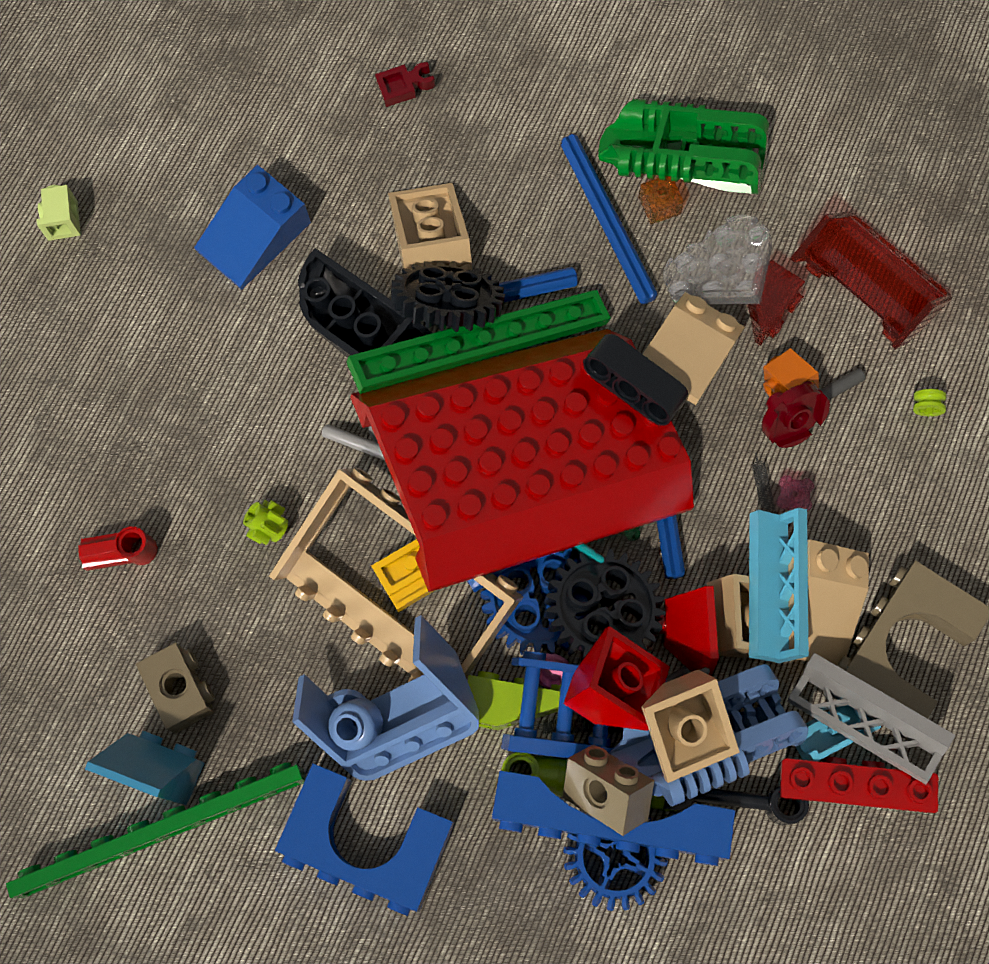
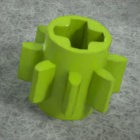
M264 500L263 504L259 502L254 503L246 512L243 524L250 528L246 536L259 544L263 543L265 545L269 543V540L272 542L280 540L288 527V520L282 517L285 508L272 500L270 502Z

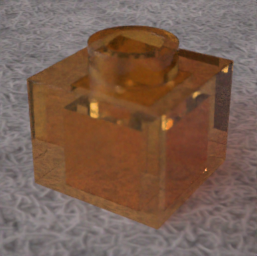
M668 176L666 181L657 178L640 184L638 198L650 225L681 215L684 201L676 183L671 181V176Z

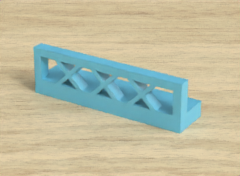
M796 508L780 515L762 510L751 512L749 522V658L783 663L808 657L807 509ZM794 522V532L790 539H788V524ZM792 558H794V568L789 575L788 565ZM792 594H794V605L791 611H789V600ZM792 631H794V649H789V637Z

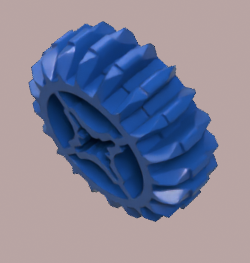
M648 817L646 822H651L652 819ZM567 834L568 839L577 842V835ZM615 841L608 844L600 842V846L577 842L576 848L564 847V854L575 855V861L565 863L564 869L571 870L577 868L578 875L569 879L570 884L575 885L582 880L585 886L580 890L579 896L584 898L590 890L595 892L596 894L592 899V905L595 907L600 904L602 896L606 897L608 911L614 910L615 899H620L623 910H629V896H633L638 905L644 904V899L639 891L644 889L648 894L654 895L656 890L648 883L651 878L658 882H663L664 876L661 873L654 871L655 866L665 867L668 865L666 859L656 858V848L645 847L646 864L639 862L630 852L621 850L620 855L625 858V861L632 863L633 866L627 863L621 866L617 863V868H611L607 876L610 858L604 852L598 850L597 847L604 851L609 847L612 851L614 846H616ZM584 849L591 851L602 861L603 867L598 883H595L586 871L583 860ZM624 869L641 875L640 879L627 889L620 891L608 889L611 880H613L619 870Z

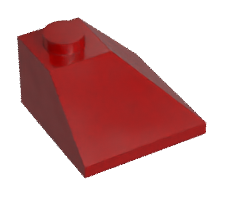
M704 586L665 599L662 610L666 612V615L662 621L657 622L663 626L659 634H663V646L691 672L707 667L710 669L708 675L712 676L719 659L714 586Z
M609 626L603 631L574 672L563 704L594 724L648 731L642 706L666 682L670 666Z

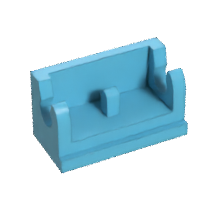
M846 705L835 708L839 720L847 725L861 723L857 710L851 706ZM866 716L867 721L873 720V719L869 718L868 716ZM813 719L805 723L808 727V735L805 742L795 747L803 760L819 761L848 746L853 741L817 719ZM881 726L870 728L871 733L880 729ZM863 729L857 730L858 732L865 735Z

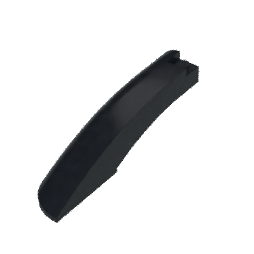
M314 248L304 262L298 279L301 311L309 325L347 358L350 355L432 334L420 322L414 324L413 316L403 318L402 311H395V304L391 303V299L318 249Z

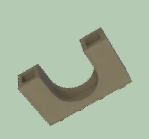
M915 560L906 569L900 566L889 582V585L894 587L888 598L882 595L870 613L875 616L869 628L864 625L861 627L852 641L856 649L850 658L844 655L837 666L928 719L938 701L905 681L894 671L886 653V640L890 629L899 621L918 620L933 626L962 646H966L977 639L989 619V606Z

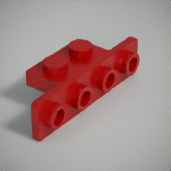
M825 757L823 762L785 758L781 761L780 797L937 813L939 777L933 773L925 785L902 770L885 768L884 762L862 761V766L847 765V759L838 757Z

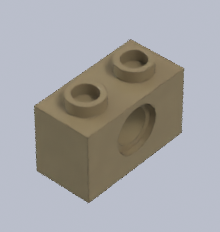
M175 642L136 663L137 669L167 730L176 734L215 713L211 704L215 700L214 694L205 680L200 682L195 671L200 666L190 648L185 650ZM179 678H185V690L179 695H173V683Z
M593 744L568 758L563 798L624 836L648 821L654 780L639 772L635 767L609 754L605 749Z

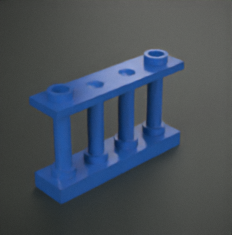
M524 651L523 658H512L511 665L526 667L519 728L515 727L514 735L503 733L501 749L512 752L569 758L593 744L605 749L608 753L615 748L610 746L611 739H607L609 729L607 725L594 724L592 737L588 736V744L574 742V735L571 734L573 710L563 703L573 674L579 665L546 661V653ZM541 669L562 672L556 732H552L551 739L538 738L537 730H534Z

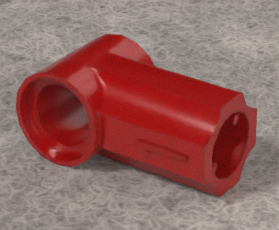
M135 526L123 528L119 533L81 539V543L78 545L79 558L83 569L87 571L131 563L146 565L154 560L158 549L156 541ZM142 539L140 549L131 553L133 543Z

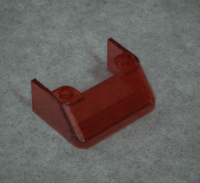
M852 212L826 214L790 258L794 263L807 262L805 268L818 278H821L823 275L834 277L882 318L881 325L884 327L882 334L892 342L891 346L895 350L908 344L953 298L942 285L868 223Z

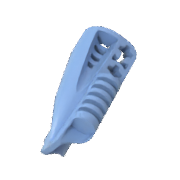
M762 664L718 681L727 713L730 715L728 717L740 753L669 783L665 781L649 730L624 728L622 740L609 754L635 767L639 772L653 779L652 795L656 797L664 796L667 803L672 807L684 802L685 795L688 799H692L698 796V790L704 794L711 790V785L714 788H719L724 785V780L727 783L736 781L737 775L740 778L748 776L750 773L749 762L791 745H801L805 742L808 735V727L797 711L785 712L780 704L781 697L777 693L779 680L769 665ZM758 702L759 707L753 708L752 704Z

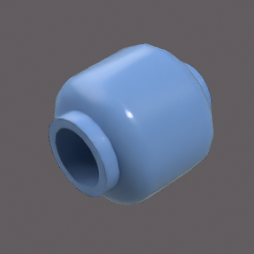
M364 698L348 700L335 708L329 718L328 730L330 737L337 746L344 750H361L380 735L383 728V718L379 708L370 700Z

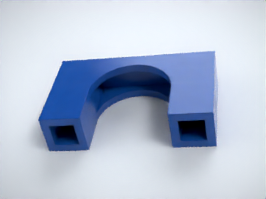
M312 763L275 848L276 852L284 855L282 863L302 871L305 864L319 870L317 878L338 886L340 879L354 885L352 893L373 901L375 894L388 899L387 908L408 916L410 910L420 912L455 823L417 807L404 841L397 854L390 861L372 869L355 867L342 857L334 839L335 821L352 780Z

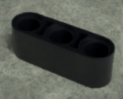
M605 335L583 361L584 369L594 380L657 425L664 426L669 424L688 400V390L680 381L616 335Z

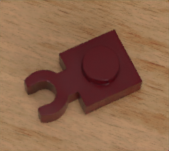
M428 62L417 64L409 72L404 64L375 74V80L386 107L416 98L415 89L430 90L435 87L434 76L421 77L424 74L430 73Z

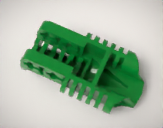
M633 99L623 107L617 120L605 129L599 142L598 157L600 161L613 164L618 169L619 176L631 177L632 173H635L636 178H643L644 174H647L648 179H655L656 175H659V180L664 181L667 180L668 176H671V181L674 182L682 179L684 183L693 182L722 191L759 195L767 158L769 122L761 114L707 109L706 104H700L699 108H695L694 103H688L687 107H683V102H676L675 106H672L671 101H664L663 105H660L659 100H652L651 104H648L647 99ZM759 148L758 154L752 151V149Z

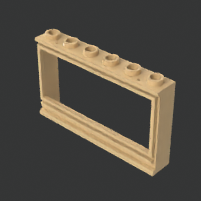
M360 468L339 469L269 577L273 580L287 578L298 587L295 591V595L303 601L314 599L326 609L322 614L326 620L332 623L338 621L345 623L354 630L351 635L353 641L361 645L368 642L382 652L379 660L388 667L396 664L411 675L408 679V682L424 675L413 664L414 632L308 552L350 487L415 535L404 507L399 504L401 499L395 493L385 488L382 490L371 483L373 478ZM493 573L473 578L505 603L461 666L466 678L518 603L524 598V596L516 591L518 586L503 575L497 577Z

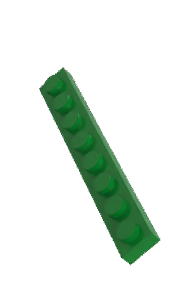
M596 289L503 314L500 317H495L494 323L486 322L484 328L475 324L472 331H469L464 326L459 327L458 332L451 328L350 355L346 363L359 393L362 394L606 325L611 317Z
M291 762L277 765L269 770L270 776L258 781L255 776L243 779L234 784L235 790L221 795L220 791L206 794L198 799L199 805L187 810L184 805L178 806L162 813L164 819L150 824L149 820H144L127 827L128 834L115 839L113 835L98 838L90 843L91 849L79 854L76 849L55 856V863L47 867L41 868V864L22 869L17 872L19 878L6 883L9 897H29L304 784L306 779L304 769L299 765L292 766Z

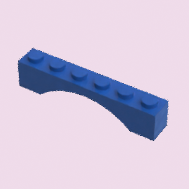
M499 771L492 820L500 822L499 829L522 833L523 826L539 828L538 836L561 839L563 832L577 835V842L582 844L600 846L601 839L615 841L616 849L639 853L640 846L656 848L655 856L679 860L680 852L695 855V863L718 866L719 859H730L735 810L695 803L678 814L658 821L645 822L622 836L594 817L569 806L552 793L539 777Z

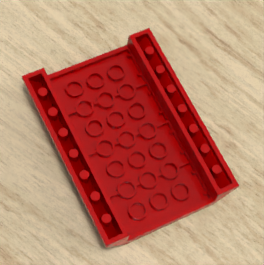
M604 329L454 367L366 393H351L350 398L362 428L371 426L419 543L420 548L415 560L428 592L681 514L694 508L691 460L672 421L664 426L651 422L594 380L584 369V359L605 335H616L635 348L631 339L609 329Z

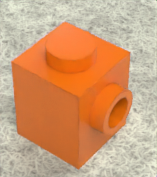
M791 348L780 356L773 357L763 367L765 381L763 387L769 397L776 392L784 393L790 388L806 381H812L819 388L818 371Z

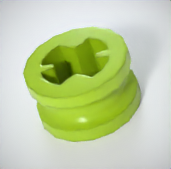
M938 389L916 391L913 397L914 401L917 402L913 406L914 413L928 417L944 414L946 412V405L942 402L946 400V393Z

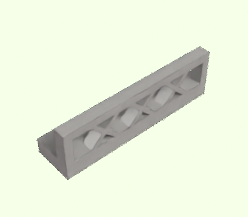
M816 653L812 655L807 663L802 677L787 702L925 785L956 736ZM810 682L823 690L826 702L812 704L800 697L807 683ZM832 696L836 697L839 700L833 701ZM846 705L851 706L857 710L861 723L850 725L843 723L839 720L835 708ZM829 709L830 714L823 710ZM866 716H868L869 718H871V719H873V720L867 721ZM885 726L890 729L895 744L882 746L875 742L870 728ZM863 729L865 735L858 732L857 730ZM901 737L907 739L908 741L903 742ZM918 746L933 755L925 770L909 762L906 748ZM898 750L899 755L895 754L892 751Z

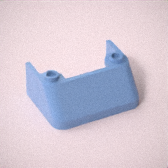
M420 615L415 618L413 664L424 675L371 700L379 708L383 718L382 731L372 743L361 750H344L334 743L328 730L329 718L335 708L354 698H367L360 692L352 689H342L327 696L305 674L298 678L292 722L350 775L359 780L369 781L380 778L474 734L479 728V710L456 651Z

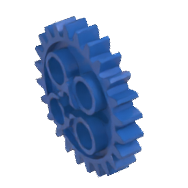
M572 548L566 549L563 553L556 552L527 561L504 575L510 580L522 578L528 583L525 589L517 591L524 598L518 603L495 637L500 639L507 635L506 646L508 649L518 642L520 643L521 655L524 654V651H527L528 647H533L534 652L541 653V648L546 647L549 654H554L555 645H558L556 642L561 632H549V627L544 628L542 626L538 601L534 598V583L530 569L536 568L541 594L543 597H546V594L552 592L547 589L549 582L544 579V574L550 570H557L558 567L565 570L564 565L568 558L571 559ZM489 590L481 591V599L491 601L481 606L484 614H493L486 620L487 626H489L505 602ZM572 593V596L577 601L588 602V598L583 593ZM545 604V612H546V609L549 608V607H551V606ZM522 612H530L535 616L536 620L529 626H522L516 621V617ZM588 614L583 616H575V618L577 620H580L585 618ZM548 619L549 625H550L555 619ZM568 642L560 645L564 651H568Z

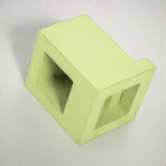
M50 185L41 189L42 202L38 203L40 219L36 220L37 226L47 240L80 236L78 201L68 185Z

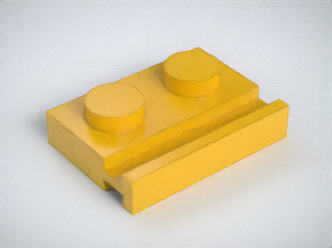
M417 539L371 565L398 612L432 593L428 592L415 560L420 548Z

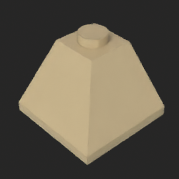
M700 670L662 684L642 706L665 781L668 783L740 753L717 679Z

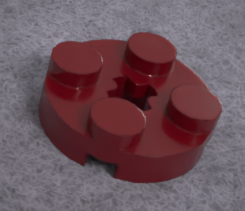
M806 381L790 388L784 393L776 392L766 402L768 410L762 420V432L772 443H776L780 448L796 446L813 435L809 429L816 422L820 426L823 424L829 413L830 401L812 381Z

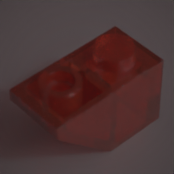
M772 259L751 284L747 296L755 342L760 346L768 336L772 339L777 336L785 324V321L782 320L787 311L793 314L804 299V296L800 293L805 281Z

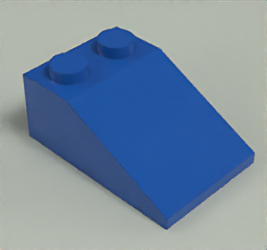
M257 164L233 187L194 248L242 290L311 221L305 203Z

